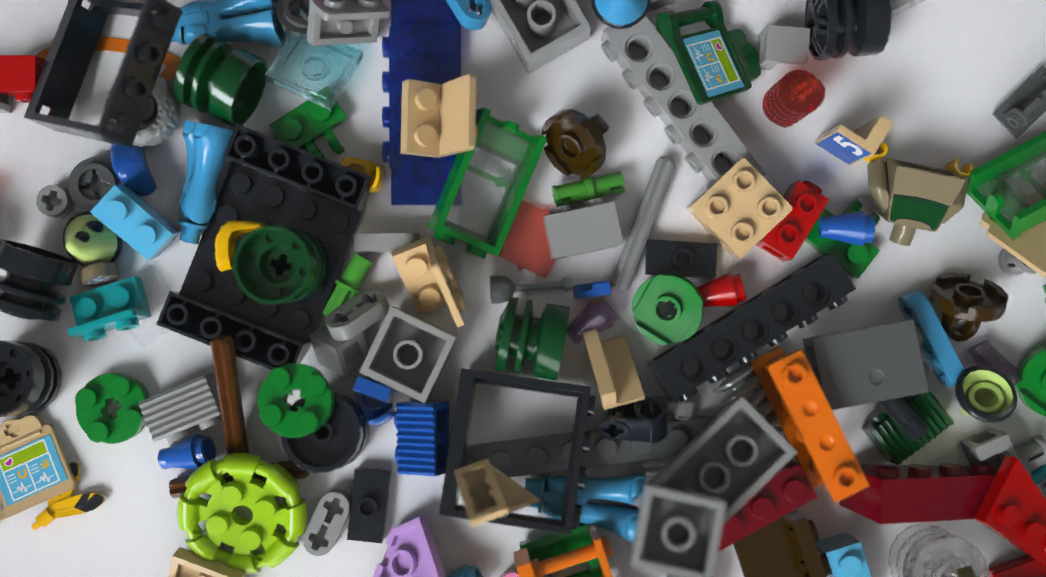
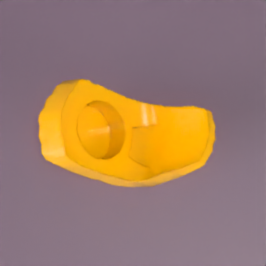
M344 157L339 163L371 176L369 193L381 191L385 180V167L382 164L353 157Z
M231 220L220 227L214 244L216 249V266L220 271L233 269L235 243L238 236L264 227L263 223Z

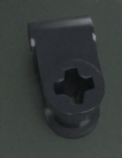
M645 396V400L618 406L617 410H615V407L603 410V419L598 424L599 434L607 440L657 443L662 441L668 433L667 406L664 400L658 396Z

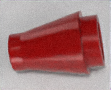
M729 272L697 287L704 297V307L738 306L739 302L746 301L740 273L731 275Z

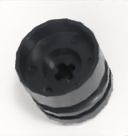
M806 0L805 28H811L809 52L813 59L818 61L827 60L830 57L839 59L845 56L847 51L854 57L881 53L888 42L891 29L890 0Z
M0 239V269L7 271L6 276L0 275V311L28 320L58 321L62 311L48 303L64 304L66 297L52 290V286H70L79 262L38 247Z
M0 340V417L32 415L44 410L55 400L61 387L62 371L57 358L47 348L35 343Z

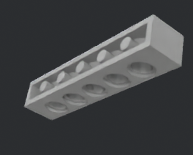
M646 15L638 24L630 28L615 29L608 26L603 30L601 37L602 51L611 62L616 60L624 70L622 76L631 89L635 90L637 88L645 98L643 104L647 111L654 118L659 116L666 126L664 132L674 145H681L687 153L685 159L694 172H701L709 182L706 184L707 189L711 188L726 173L716 169L714 165L716 156L725 157L729 162V169L741 158H745L763 177L767 175L712 102L703 105L696 103L674 52ZM632 46L641 47L645 51L646 57L634 59L630 56L628 49ZM655 73L661 74L666 79L667 85L662 88L655 87L650 81V75ZM674 101L683 102L687 107V115H676L672 111L671 103ZM693 129H703L708 135V143L700 144L696 142L693 138Z

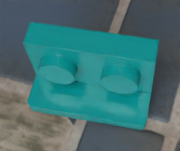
M132 276L70 296L77 326L67 330L70 337H83L85 342L107 337L106 331L117 328V331H125L140 326V320L151 317L141 277Z

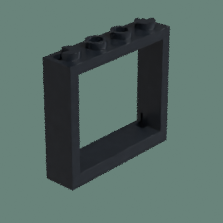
M69 0L24 118L54 131L132 148L182 10L166 0H87L90 2L89 9L81 6L83 0ZM118 14L139 17L98 126L69 120L108 15ZM42 106L50 108L48 115L39 114ZM110 120L116 121L113 129L108 128Z
M461 368L439 515L469 520L465 506L458 504L460 490L453 470L464 467L476 384L577 398L561 519L511 512L487 521L488 523L571 535L572 526L579 527L582 505L575 503L577 489L584 490L587 468L580 467L582 453L589 454L592 432L585 431L587 417H594L596 396L590 395L591 387Z

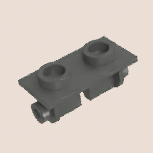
M1042 65L992 113L1016 139L1046 111V68Z

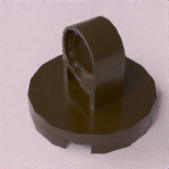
M562 109L547 119L541 130V135L546 134L548 145L544 147L545 154L553 166L562 174L570 176L573 173L580 176L579 179H585L598 171L606 160V146L602 135L610 126L599 114L588 118L584 113L574 109Z
M948 273L939 275L936 278L935 284L933 283L929 299L935 307L943 312L941 325L944 331L954 341L962 342L972 338L977 333L981 322L998 320L1005 314L1008 294L1002 287L987 279L984 280L983 285L970 281V274ZM959 320H967L962 327L953 330Z

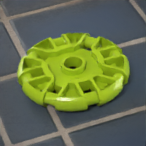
M251 453L226 454L224 459L218 461L211 459L201 465L186 481L185 486L187 489L185 493L180 494L177 506L180 530H185L188 537L185 542L198 557L212 563L213 560L227 564L226 567L245 571V574L259 573L263 567L269 566L274 568L284 562L299 546L298 538L304 535L308 520L306 499L301 498L298 491L300 485L292 474L277 462L273 465L262 460V456ZM228 473L232 475L234 480L226 483L223 474ZM254 473L266 477V482L254 478ZM200 493L212 495L210 500L199 497ZM275 497H285L287 503L278 506ZM247 506L251 509L253 517L249 519L239 517L235 512V507ZM207 520L206 529L201 530L198 523ZM277 525H283L287 530L286 533L277 530ZM222 542L235 547L232 554L219 549ZM262 544L265 552L258 554L256 549Z

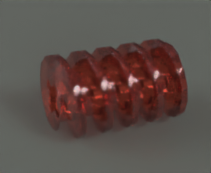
M797 69L790 71L765 93L762 102L764 114L771 122L783 128L793 126L822 104L825 98V87L814 74L806 70Z

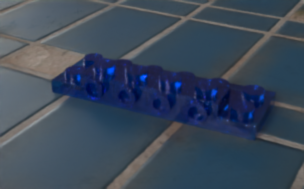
M391 0L389 37L382 38L383 58H389V71H383L382 73L383 92L389 93V106H383L382 108L383 127L389 128V141H383L382 158L384 163H389V168L391 169V205L436 206L457 154L441 158L400 154L402 82L412 79L443 84L461 77L462 25L457 20L446 0ZM462 182L452 206H462Z

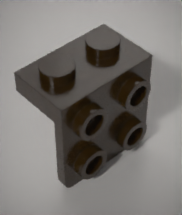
M796 510L733 544L744 577H827L831 575L829 563L823 553L819 554L815 541L819 540L815 524L811 519L808 520Z

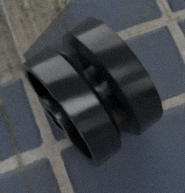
M334 393L333 412L329 420L322 427L305 437L289 438L281 436L282 446L288 458L300 469L313 473L332 472L354 462L363 452L369 436L368 423L360 405L352 398ZM305 399L297 400L291 406V409L299 411L298 406L304 407ZM328 427L329 436L323 437L322 430Z

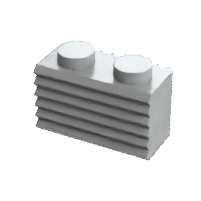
M214 373L200 376L138 402L154 442L166 438L168 444L189 436L187 429L198 424L200 429L204 430L222 422Z

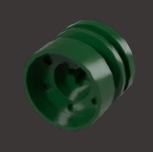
M200 34L188 46L178 65L174 80L176 100L185 106L193 107L201 113L210 111L212 117L233 127H236L237 124L243 126L251 118L263 95L267 82V61L242 48L233 51V47L228 42L219 41L210 34Z
M264 226L252 230L240 241L234 253L233 272L238 286L248 297L264 304H283L308 298L320 288L326 275L327 259L321 244L313 235L297 228ZM282 260H287L288 263L292 264L291 270H286L284 266H281Z
M509 296L508 304L500 315L494 347L497 361L496 370L505 371L508 356L517 357L514 373L519 374L525 359L532 360L533 377L557 381L566 339L570 307L546 303L541 317L536 318L533 317V300H527L525 314L520 315L516 314L518 298Z

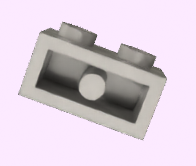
M597 198L585 201V208L571 210L570 205H563L549 209L550 215L544 216L543 223L551 260L619 247L624 244L615 201L605 203L604 198Z

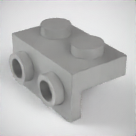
M310 0L306 40L312 46L377 42L379 21L383 18H390L391 10L380 0Z

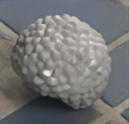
M162 77L157 78L135 137L134 146H155L162 143L173 134L177 123H179L181 104L176 100L172 83ZM110 120L108 128L113 129L116 121Z

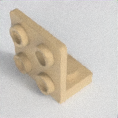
M467 74L443 84L412 79L402 82L400 154L441 158L475 148V141L478 136V128L475 124L476 104L479 97L476 87V75Z
M741 158L711 188L686 209L733 258L741 259L785 218L793 208L745 158Z
M428 236L391 251L394 263L418 315L420 316L448 305L457 328L463 326L464 321L461 313L467 311L458 280L455 275H452L450 270V263L443 246L436 247L432 237Z

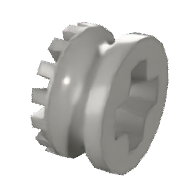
M48 185L41 189L36 199L38 209L43 214L54 218L68 216L73 211V206H75L69 191L56 185ZM57 196L59 199H62V203L60 206H53L49 204V199L56 198Z

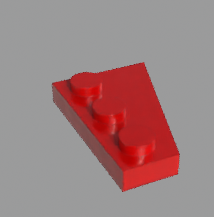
M1006 455L974 519L1046 566V499L1019 459Z

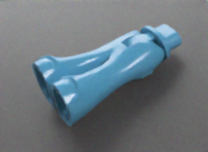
M198 0L189 2L179 8L182 10V14L171 42L178 41L181 45L191 44L200 34L207 33L216 37L219 41L255 42L273 47H284L285 32L282 24L276 20V6L279 0Z
M184 120L182 135L187 147V175L178 208L182 219H177V224L182 225L180 240L184 242L199 244L201 230L207 229L213 212H215L218 200L216 198L217 182L227 160L224 154L233 135V130Z
M629 474L609 478L586 477L584 490L577 489L575 504L582 505L580 522L606 529L629 542H633L638 508L588 502V500L603 499L635 505L632 498L643 488V484L646 482V474ZM543 475L542 480L526 478L525 489L541 500L527 507L538 508V513L542 514L543 511L544 514L561 519L567 476L547 477Z

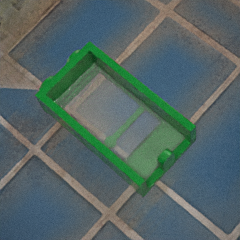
M487 108L476 109L475 124L478 128V136L475 141V148L457 154L430 222L426 225L427 228L436 231L434 238L450 245H454L456 240L467 244L466 252L485 259L487 253L499 256L547 140L542 135L531 136L518 130L519 125L512 121H500L489 116L491 110Z
M1046 131L970 171L966 193L1012 240L1046 220Z

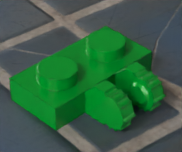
M328 87L269 124L278 140L300 149L306 147L310 153L325 158L314 141L324 135L329 142V146L338 156L345 152L332 130L347 121L348 117Z
M855 199L842 214L858 212L863 204L858 199ZM824 208L819 218L834 215ZM873 212L871 214L874 215L876 226L881 218ZM818 218L804 241L821 254L834 253L845 272L854 279L859 278L880 250L871 243H864L863 246H858L833 239L819 238Z

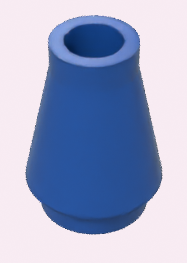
M863 210L819 218V238L833 239L858 246L873 242L875 234V218L873 214H865Z
M196 434L170 447L160 449L158 452V462L164 470L170 468L197 469L211 459H215V445L211 437Z

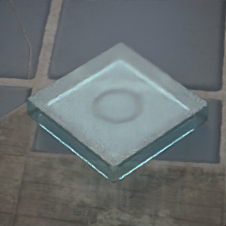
M293 32L265 74L266 81L331 111L361 62L363 51L349 44L312 46L306 40L307 35L301 34L296 38Z

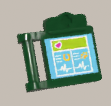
M717 0L707 1L700 8L679 13L665 11L658 14L656 19L657 29L669 41L698 105L746 92L752 87L751 82L760 76L761 68L757 63L755 47L748 42L742 30L734 29L727 31L724 24L723 10ZM703 21L711 28L680 36L679 27Z

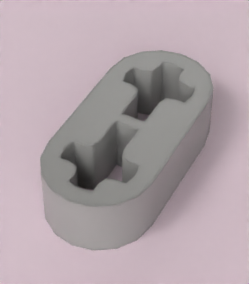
M353 234V252L391 253L395 249L420 240V234Z
M378 288L367 289L330 312L325 319V323L331 337L336 341L350 340L385 317L389 310L385 292Z
M332 489L320 499L303 536V545L311 555H325L336 544L350 515L351 497L346 491ZM335 498L341 500L340 507L344 511L339 510L333 519H330L328 514L331 506L327 504V501L332 502ZM325 525L328 527L325 539L329 543L324 542L321 546L315 544L316 537L312 533L317 534Z

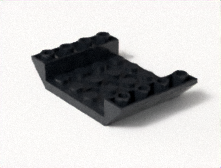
M237 124L224 154V157L232 161L218 195L215 212H213L207 229L204 230L181 290L169 291L156 325L211 346L210 342L215 336L230 335L234 341L235 356L273 370L287 364H300L311 347L312 343L309 335L319 329L324 316L323 310L335 289V280L339 279L353 244V234H357L363 219L372 177ZM239 220L263 223L264 226L297 228L313 235L321 244L327 259L326 275L320 288L308 298L283 304H264L248 297L238 286L233 269L222 272L216 266V249L214 244L220 227L227 221ZM282 260L281 266H284L286 270H291L292 264L288 263L287 260Z

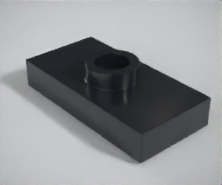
M648 239L646 242L644 275H657L665 272L679 274L684 277L715 279L718 243Z
M358 467L355 469L347 540L383 543L391 471Z

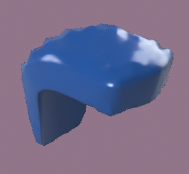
M116 144L111 146L112 167L119 180L139 196L153 193L157 187L146 161L144 147L132 145V148Z
M367 377V378H366V379L372 380V381H374V382L380 383V384H382V385H385V384H383V383H381V382H379V381H377V380H375V379H373V378H371V377ZM354 390L368 425L373 427L379 426L394 418L395 406L393 400L391 403H386Z

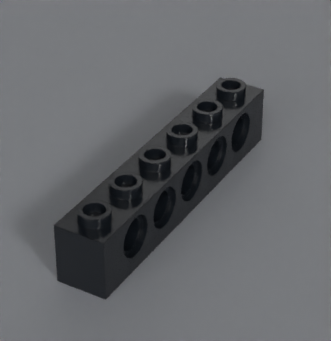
M822 254L698 330L689 339L680 341L649 360L646 364L668 399L671 401L676 399L680 402L686 401L698 393L696 387L708 380L712 384L728 374L726 370L728 367L737 362L739 365H743L758 356L756 350L767 343L770 347L775 346L788 338L786 332L797 325L799 328H804L818 319L816 313L828 307L829 310L841 306L848 301L846 295L856 288L835 254ZM809 283L813 284L817 290V296L813 302H809L804 294L805 288ZM780 301L786 305L788 310L787 316L782 321L778 320L774 314V308ZM749 320L755 321L758 326V333L752 339H748L744 334V326ZM724 338L728 343L729 349L725 356L718 358L714 353L713 346L718 339ZM694 356L699 362V369L694 375L687 376L683 371L684 361Z

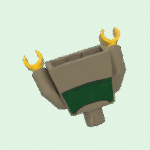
M882 142L878 148L879 154H874L864 159L868 163L867 173L870 193L875 209L879 211V214L887 222L894 224L889 240L900 245L910 246L916 228L935 232L941 224L946 223L964 207L967 190V180L964 178L970 176V171L974 170V166L971 163H967L959 170V158L947 163L944 169L887 158L885 163L882 161V158L888 152V145Z

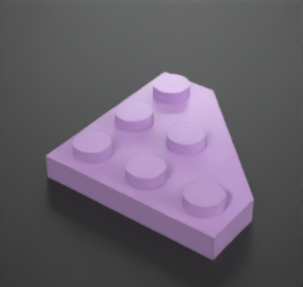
M426 516L417 517L390 530L385 543L388 545L382 563L377 565L373 577H446Z

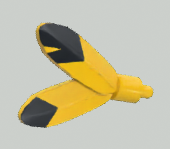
M71 462L69 466L77 486L81 475L80 466L77 462ZM74 488L50 499L48 507L35 517L36 522L32 524L31 528L37 530L41 526H48L56 518L95 510L104 503L105 496L100 493L90 492L72 497L75 491Z

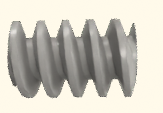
M752 364L737 368L720 379L721 383L714 389L715 393L727 392L728 394L720 402L721 405H728L736 397H743L779 434L784 431L783 427L776 426L779 422L778 415L768 414L773 408L772 403L762 401L766 396L765 389H754L760 383V379L758 376H748L753 370Z

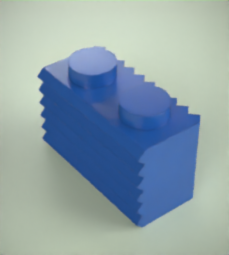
M419 400L398 402L394 415V424L398 430L396 434L398 437L396 443L398 445L394 454L398 465V474L421 476L445 474L450 445L449 401L428 400L426 403H423Z

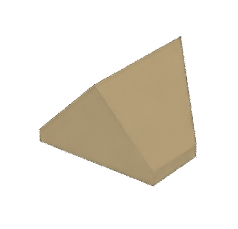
M488 458L453 470L471 527L541 501L491 465Z

